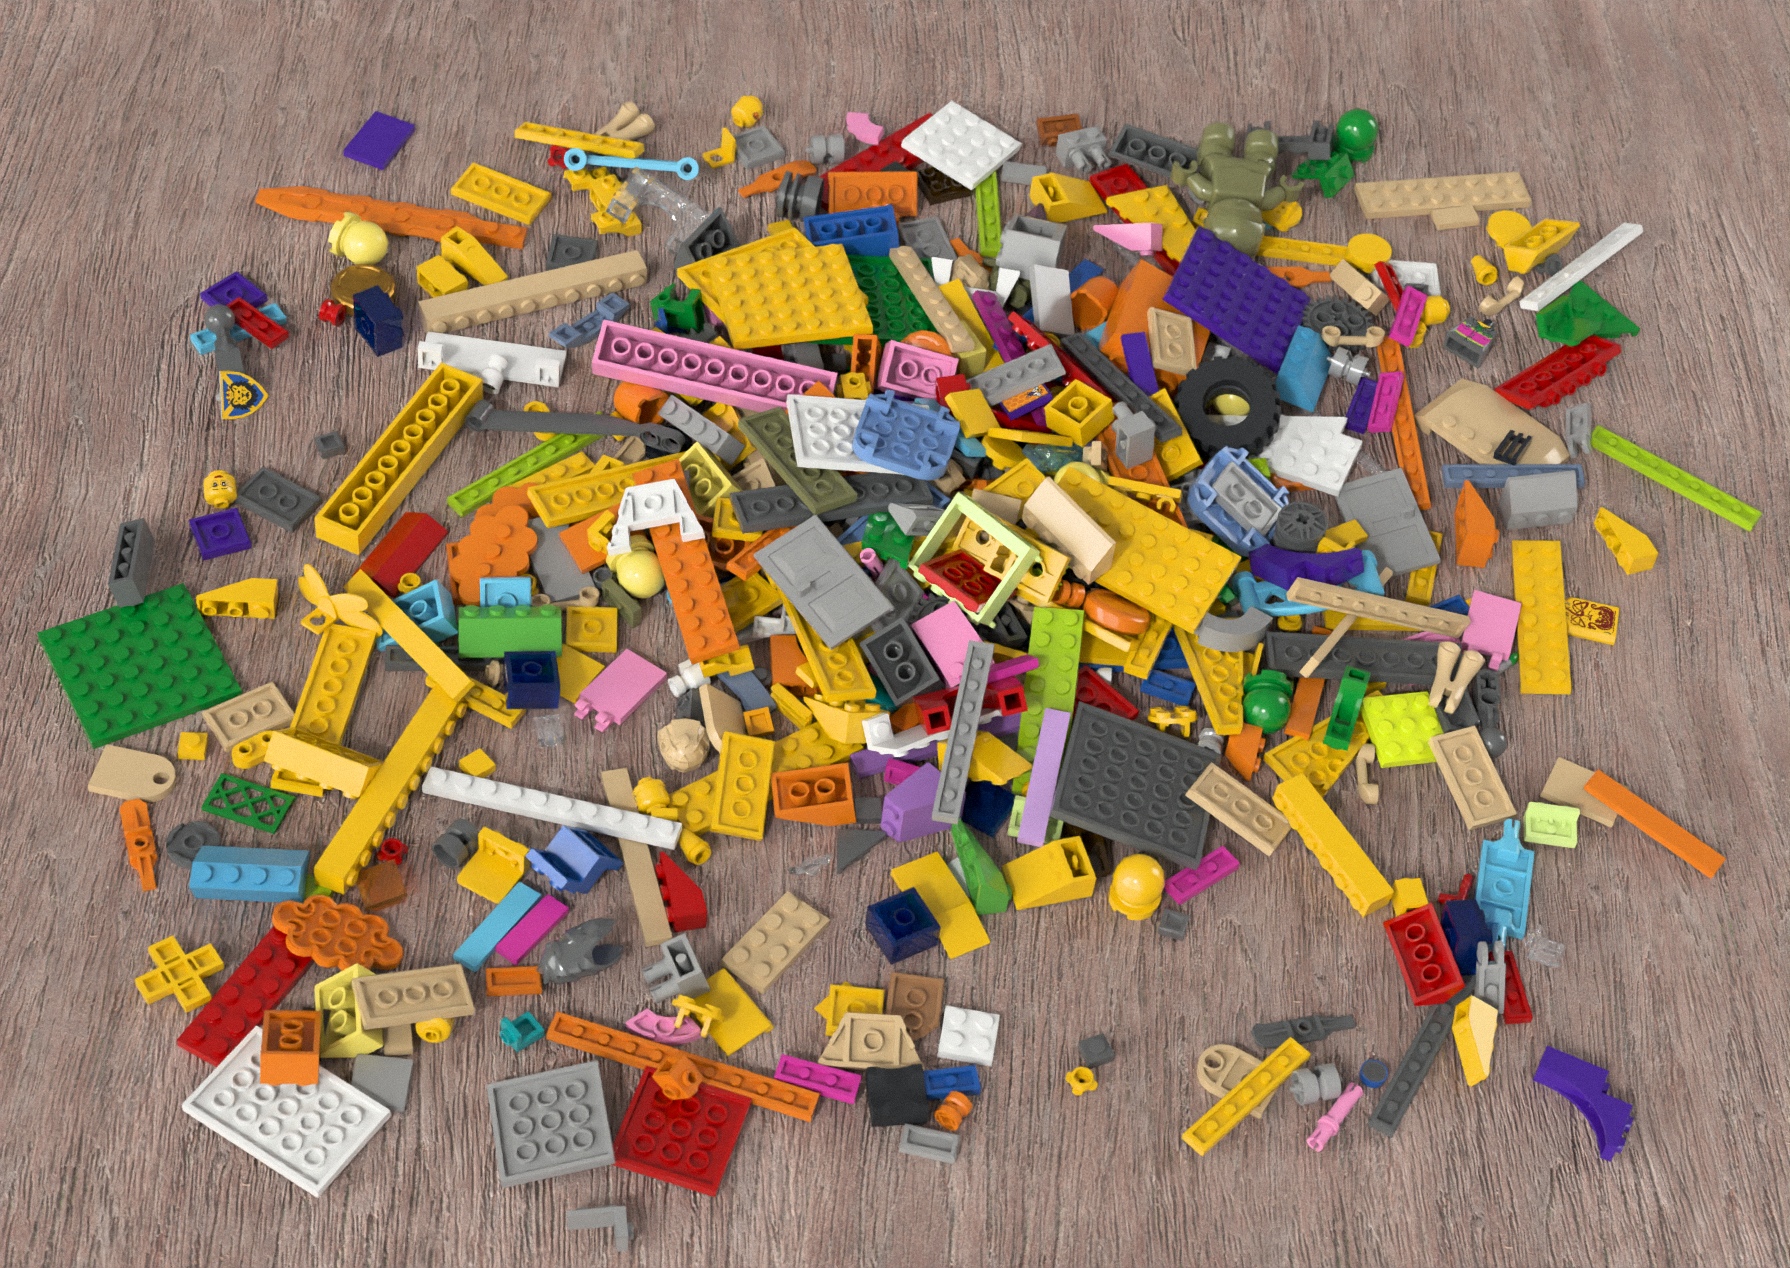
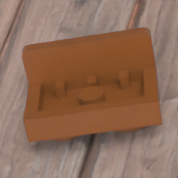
M1078 113L1037 118L1036 120L1041 146L1055 147L1057 146L1059 134L1082 129Z

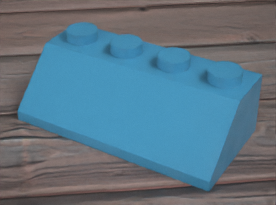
M1298 325L1275 383L1281 400L1313 412L1331 365L1330 361L1326 359L1328 356H1332L1321 335L1310 328Z
M202 846L193 860L189 888L194 897L198 899L262 902L291 900L303 903L310 851Z

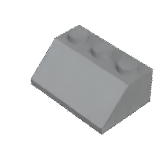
M1574 470L1508 477L1497 507L1505 529H1523L1572 523L1578 508L1576 473Z

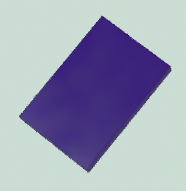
M375 111L345 147L343 155L384 170L414 133L415 125Z

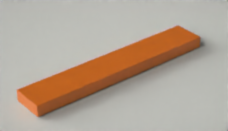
M1313 626L1311 634L1330 635L1333 631ZM1299 677L1291 706L1290 718L1286 724L1284 734L1294 737L1298 735L1303 737L1302 739L1309 741L1325 679Z
M1599 769L1583 788L1585 791L1710 879L1725 862V857Z

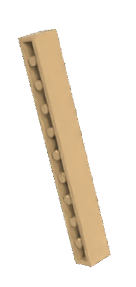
M638 250L418 301L419 319L426 334L428 332H450L646 285L647 267Z

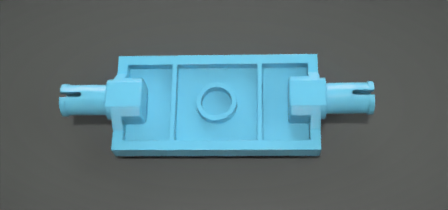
M1513 819L1504 821L1503 837L1495 842L1483 840L1481 845L1471 928L1491 932L1488 948L1493 951L1495 941H1502L1505 950L1506 936L1522 940L1525 935L1535 851L1524 849L1518 839L1520 822L1515 820L1514 827H1512Z

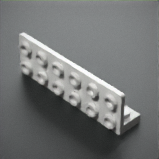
M428 332L425 342L419 341L418 368L435 370L442 362L472 375L474 371L480 372L488 368L487 363L491 355H498L508 362L505 371L501 372L504 380L559 387L566 359V351L435 332Z
M982 709L979 724L991 722L992 717L1002 715L996 709ZM883 712L862 720L868 750L877 751L882 755L893 754L894 757L907 755L909 753L908 750L913 748L927 747L930 745V741L948 739L950 730L927 735L922 726L918 725L893 735L889 715Z

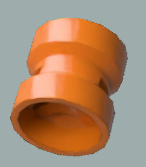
M1061 579L1062 586H1059V590L1055 591L1052 602L1060 605L1066 603L1068 607L1072 608L1080 607L1085 597L1084 586L1078 583L1070 584L1067 580Z
M951 1091L945 1098V1104L937 1108L934 1116L941 1126L955 1131L961 1125L962 1117L968 1116L973 1106L965 1095L958 1091Z

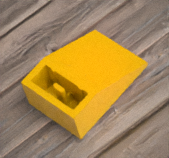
M1056 173L1032 177L1029 197L1043 220L1061 223L1107 213L1106 207L1089 181Z
M816 692L814 696H804L803 699L828 736L845 744L867 743L862 720L882 712L888 713L890 718V712L880 709L879 704L865 703V699L826 702L822 692Z
M977 730L968 777L972 781L987 780L992 781L994 785H1003L1008 780L1020 777L1022 773L1032 769L1031 763L990 732ZM948 739L937 742L940 772Z
M1080 836L1055 840L1001 866L1006 883L1010 885L1016 910L1091 897L1096 881L1095 873Z

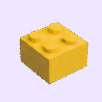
M1077 379L1044 407L1047 427L1062 436L1072 437L1073 442L1082 448L1114 420L1112 400Z

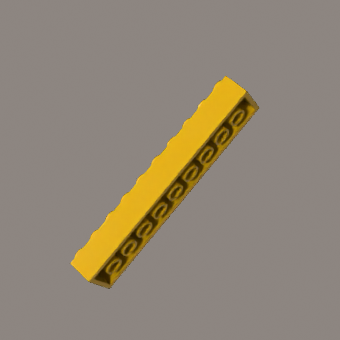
M441 362L315 516L316 537L360 555L465 423V418L478 400H483V379Z

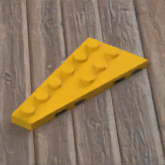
M1376 690L1365 697H1375L1383 695L1378 690ZM1360 710L1347 751L1333 749L1329 745L1323 744L1330 717L1312 727L1309 741L1296 735L1266 752L1263 760L1284 782L1303 773L1323 799L1356 758L1363 744L1368 743L1370 740Z

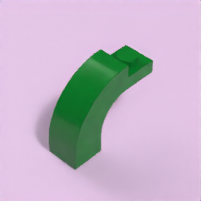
M1346 665L1323 744L1337 750H1348L1370 678V672Z

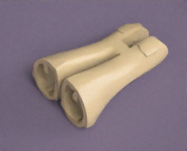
M626 101L622 104L617 115L594 134L632 141L653 133L655 124L648 114H640L633 102Z
M1446 641L1439 643L1437 670L1429 696V706L1437 708L1443 698L1442 695H1446L1449 698L1446 699L1444 712L1453 714L1459 706L1468 684L1481 669L1485 659L1476 651L1465 650L1455 678L1451 682L1450 677L1461 649L1457 644Z

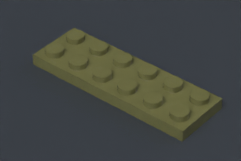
M780 406L739 419L738 428L814 515L857 502L858 494L837 470L797 467L789 416Z

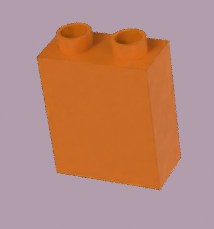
M1140 259L1120 284L1097 348L1124 374H1129L1120 338L1123 334L1145 332L1151 357L1147 311L1150 307L1189 317L1162 300L1173 277L1143 259ZM1192 319L1196 365L1199 368L1210 330ZM1153 367L1158 391L1165 388L1174 403L1175 395L1178 394V386L1181 380H1186V376Z

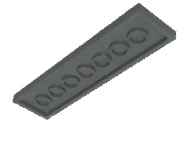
M871 472L844 476L843 478L858 494L857 502L818 514L817 517L822 522L866 516L879 512H889L888 506L890 503L933 505V497L925 480L907 475ZM789 485L730 493V503L742 534L798 526L814 515Z
M1266 631L1265 647L1268 670L1284 673L1288 677H1304L1300 673L1301 669L1329 635ZM1342 636L1310 676L1305 678L1342 680L1347 665L1370 672L1369 681L1433 685L1437 670V651L1440 642ZM1455 643L1459 646L1461 652L1450 677L1451 682L1455 678L1463 655L1461 643Z

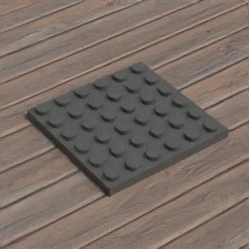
M1079 701L1075 710L1049 816L1197 870L1201 861L1210 813L1185 795L1211 762L1218 767L1220 766L1222 754Z

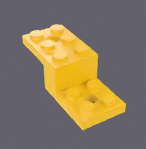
M991 513L1040 551L1039 556L1043 559L1040 562L1043 566L1042 574L1038 577L1033 574L1032 567L1037 563L1034 560L1016 587L1046 603H1050L1071 557L1037 541L1038 536ZM966 516L952 550H964L985 565L984 571L1003 580L1019 556L991 534H989L988 543L983 545L979 540V535L984 529Z

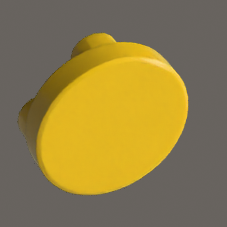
M1502 210L1490 216L1486 230L1496 240V245L1503 248V246L1529 230L1531 224L1526 217L1517 212Z
M1363 233L1350 239L1346 258L1361 267L1363 272L1373 273L1376 269L1374 264L1378 261L1389 263L1392 249L1390 244L1382 237Z
M985 434L980 442L986 449V456L994 460L992 464L1000 470H1005L1006 467L1013 468L1027 458L1023 449L1012 440L989 437L988 434Z

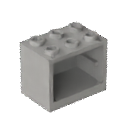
M1015 214L1012 220L1008 219L1007 225H1005L1002 231L1000 244H1003V246H1001L996 259V265L999 266V270L1003 268L1020 271L1019 278L1030 280L1029 266L1033 264L1059 268L1067 225Z

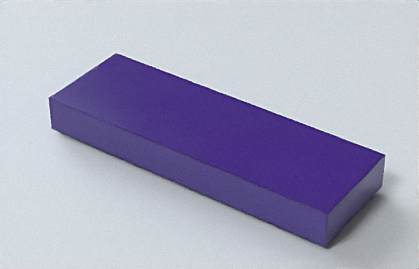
M1145 332L1123 334L1120 338L1130 380L1149 397L1158 392V386Z
M1361 377L1345 416L1347 418L1345 429L1360 434L1365 433L1378 384L1377 381Z

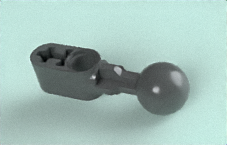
M214 305L206 311L204 321L208 330L216 334L217 340L214 342V353L218 375L219 371H234L245 374L239 346H236L235 339L230 335V331L235 324V315L225 305Z
M1484 669L1477 673L1471 693L1472 703L1482 727L1478 733L1490 758L1493 759L1504 753L1507 747V739L1505 734L1497 728V724L1500 722L1499 703L1501 700L1499 677L1495 672Z

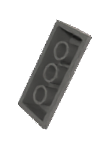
M1126 123L1108 156L1169 178H1171L1170 173L1174 160L1178 161L1183 169H1189L1190 163L1193 160L1197 163L1196 148ZM1197 165L1196 173H1199L1200 168H1201V167H1199L1198 165Z

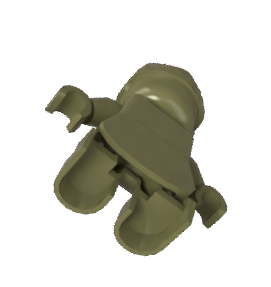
M1212 123L1206 126L1202 132L1197 148V163L1193 160L1190 163L1189 169H1183L1180 167L1179 162L1174 160L1170 177L1178 185H1187L1198 199L1207 202L1208 214L1207 218L1203 220V228L1210 230L1218 239L1230 243L1233 248L1247 254L1252 259L1260 248L1265 232L1261 211L1273 210L1282 202L1293 203L1297 201L1304 181H1299L1297 186L1292 187L1285 183L1287 177L1283 175L1278 186L1265 190L1275 169V160L1278 154V136L1269 130L1259 129L1252 131L1248 134L1244 143V159L1237 158L1232 155L1236 134L1234 128L1226 123ZM1197 165L1201 167L1199 173H1196Z

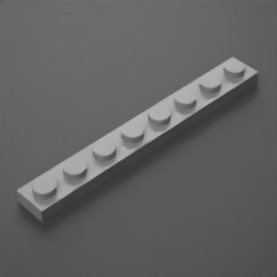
M969 640L932 812L933 821L958 825L994 653V644Z

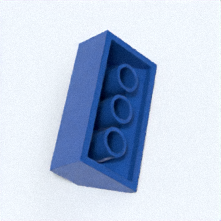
M892 205L803 217L806 238L815 247L842 244L846 255L889 256L890 248H899L898 230Z

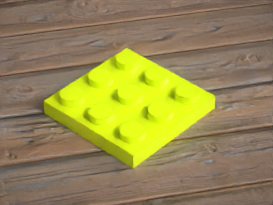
M1428 691L1363 698L1360 711L1371 742L1375 745V752L1381 768L1437 762L1428 744V740L1431 737L1444 733L1434 707L1429 706Z

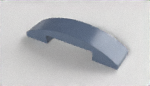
M612 292L597 302L596 310L571 326L563 323L549 332V337L565 348H575L587 344L599 337L603 320L617 322L629 308V303Z
M729 671L716 674L742 700L741 707L746 711L768 707L771 714L777 710L774 700L751 671L731 677Z

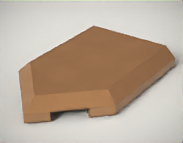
M891 972L885 1015H901L906 1031L914 1043L939 1027L945 979Z

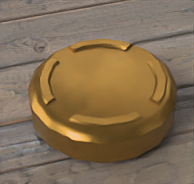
M367 264L353 265L339 271L332 279L331 298L337 305L340 303L346 305V314L355 317L374 316L386 311L394 302L395 283L392 276L382 268Z

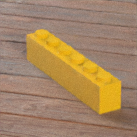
M1301 773L1278 784L1272 797L1275 806L1284 813L1291 827L1297 830L1304 839L1307 848L1313 851L1319 859L1321 866L1330 873L1336 886L1343 890L1349 898L1352 907L1358 910L1362 917H1365L1388 905L1394 890L1305 775Z

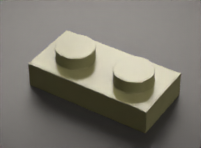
M611 578L603 581L602 599L610 607L617 608V614L630 627L635 628L640 625L642 608L638 601L628 596L624 588L619 584L617 585Z

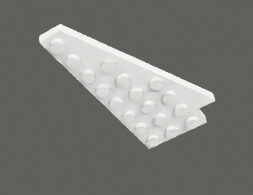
M1206 415L1209 420L1221 426L1236 425L1247 417V415ZM1281 415L1279 429L1277 433H1274L1272 443L1269 446H1264L1261 454L1258 456L1253 454L1249 456V459L1266 458L1270 473H1275L1278 477L1299 482L1307 487L1338 497L1360 451L1362 440L1342 434L1347 423L1346 417Z

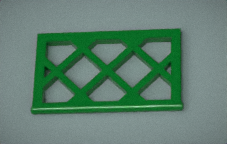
M221 773L201 806V810L275 834L296 797ZM226 780L237 784L238 787L224 791L222 785ZM253 789L262 792L264 795L249 799L245 790ZM241 792L245 801L230 806L227 796ZM278 797L286 800L284 805L275 808L271 799ZM222 798L226 807L220 809L210 805L213 801ZM267 801L270 810L256 814L252 805ZM248 807L251 816L244 817L235 814L233 811ZM271 815L275 818L272 826L259 821V819Z

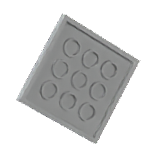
M598 1060L487 1084L502 1188L616 1163Z

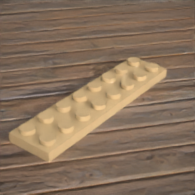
M1519 172L1355 183L1354 187L1355 194L1366 219L1431 215V211L1435 209L1472 205L1475 211L1530 207L1532 202Z

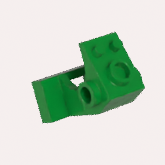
M672 283L650 301L653 318L658 321V308H663L667 326L689 329V333L690 328H693L698 334L704 331V324L707 322L704 303L702 302L701 290L692 288L686 300L679 301L675 289L676 284Z

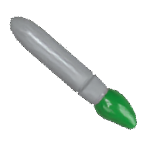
M1511 653L1508 661L1503 660L1499 664L1498 671H1491L1495 672L1498 676L1501 675L1510 666H1514L1517 663L1519 653Z

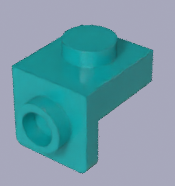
M529 1011L511 1022L507 1017L501 1019L500 1037L507 1046L511 1045L517 1053L545 1036V1030Z

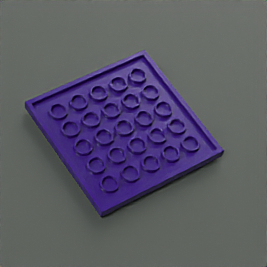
M1199 225L1162 300L1278 375L1296 329L1303 320L1304 314L1302 312L1306 311L1305 306L1309 305L1311 298L1303 291L1297 290L1288 284L1285 279L1271 273L1265 266H1261L1253 261L1247 254L1239 252L1230 243L1221 241L1210 230L1204 229Z

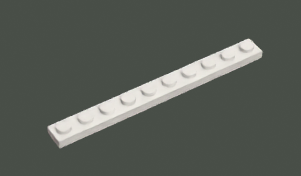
M430 767L422 785V792L672 850H675L682 831V823L436 767Z

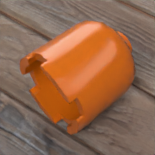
M1097 276L1090 278L1071 293L1073 324L1081 330H1092L1106 322L1118 293V286L1109 278Z
M626 381L619 384L613 396L614 407L625 420L638 424L655 423L658 425L664 421V418L658 412L669 398L667 393L661 389Z

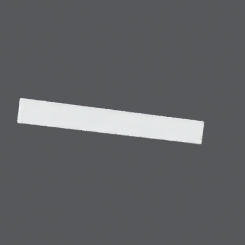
M1632 223L1620 225L1519 301L1521 309L1541 310L1643 233L1642 225Z

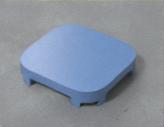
M886 389L885 394L878 395L870 393L866 399L852 441V449L855 455L869 464L916 479L936 480L942 477L946 472L960 429V421H956L949 415L950 409L941 406L938 413L894 399L895 391Z
M1226 446L1209 460L1190 485L1187 492L1188 502L1196 516L1233 551L1239 555L1249 557V552L1265 544H1270L1269 541L1274 535L1276 521L1264 537L1254 527L1248 531L1245 530L1242 525L1214 500L1218 493L1211 487L1212 483L1230 461H1233L1281 508L1289 504L1286 497L1289 491L1284 485L1277 489L1245 458L1249 453L1242 447L1237 450Z

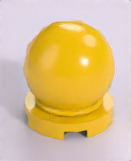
M1133 854L1122 859L1114 870L1113 881L1108 892L1109 903L1115 912L1118 910L1122 914L1128 915L1127 919L1143 920L1153 915V912L1160 905L1161 893L1165 886L1164 870L1159 862L1145 854Z

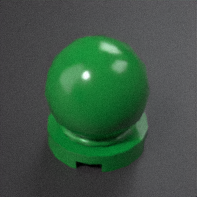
M1359 108L1343 113L1336 124V134L1333 137L1332 144L1334 152L1347 153L1351 164L1352 161L1362 160L1361 163H1365L1370 160L1374 152V141L1378 136L1376 118L1369 111Z
M1262 670L1260 675L1252 676V673H1248L1243 680V692L1245 694L1242 702L1243 721L1250 725L1262 727V734H1273L1281 730L1289 721L1291 714L1289 698L1293 692V681L1286 680V674L1274 670Z

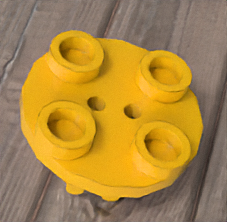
M1296 201L1293 203L1282 202L1273 210L1261 211L1262 220L1282 232L1288 231L1290 227L1297 225L1302 217V208Z
M1175 706L1174 710H1165L1164 707H1151L1150 713H1148V721L1156 723V730L1165 733V726L1180 724L1181 736L1189 737L1190 722L1198 720V714L1195 710H1190L1189 706Z
M679 995L677 1000L673 999L671 1005L680 1009L674 1025L676 1028L681 1029L685 1016L690 1017V1014L702 1017L701 1021L704 1023L701 1036L707 1038L713 1021L724 1022L725 1017L721 1015L722 1011H720V1008L705 1004L704 1008L696 1006L694 999Z

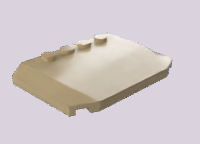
M1460 379L1413 415L1415 426L1427 435L1434 431L1479 464H1508L1494 459L1493 456L1494 451L1510 430H1514V435L1516 436L1519 432L1523 433V438L1525 439L1528 435L1532 436L1530 446L1517 464H1565L1570 457V453L1558 435L1487 385L1466 379ZM1520 443L1517 445L1514 452L1509 456V458L1512 459L1513 455L1521 446Z

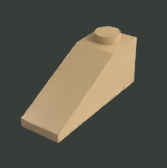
M1344 259L1330 273V278L1375 316L1379 314L1390 300L1385 293Z

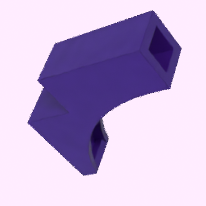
M1265 544L1249 552L1251 573L1287 591L1297 577L1337 586L1364 572L1362 550L1358 548L1331 553L1311 554L1286 551L1270 544Z
M1547 1045L1533 1081L1563 1095L1581 1111L1596 1135L1600 1158L1611 1162L1615 1152L1621 1154L1625 1145L1626 1138H1623L1622 1135L1624 1131L1628 1133L1634 1117L1629 1115L1633 1105L1606 1094L1610 1083L1606 1082L1609 1071Z

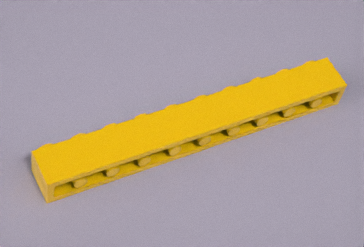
M437 683L434 685L314 866L315 884L343 895L350 886L355 885L359 871L362 867L368 865L374 848H378L381 845L386 829H390L393 826L396 814L399 809L403 810L406 806L410 792L417 789L421 775L430 769L432 759L435 754L441 752L447 735H452L456 721L465 715L467 710L465 695L457 703Z

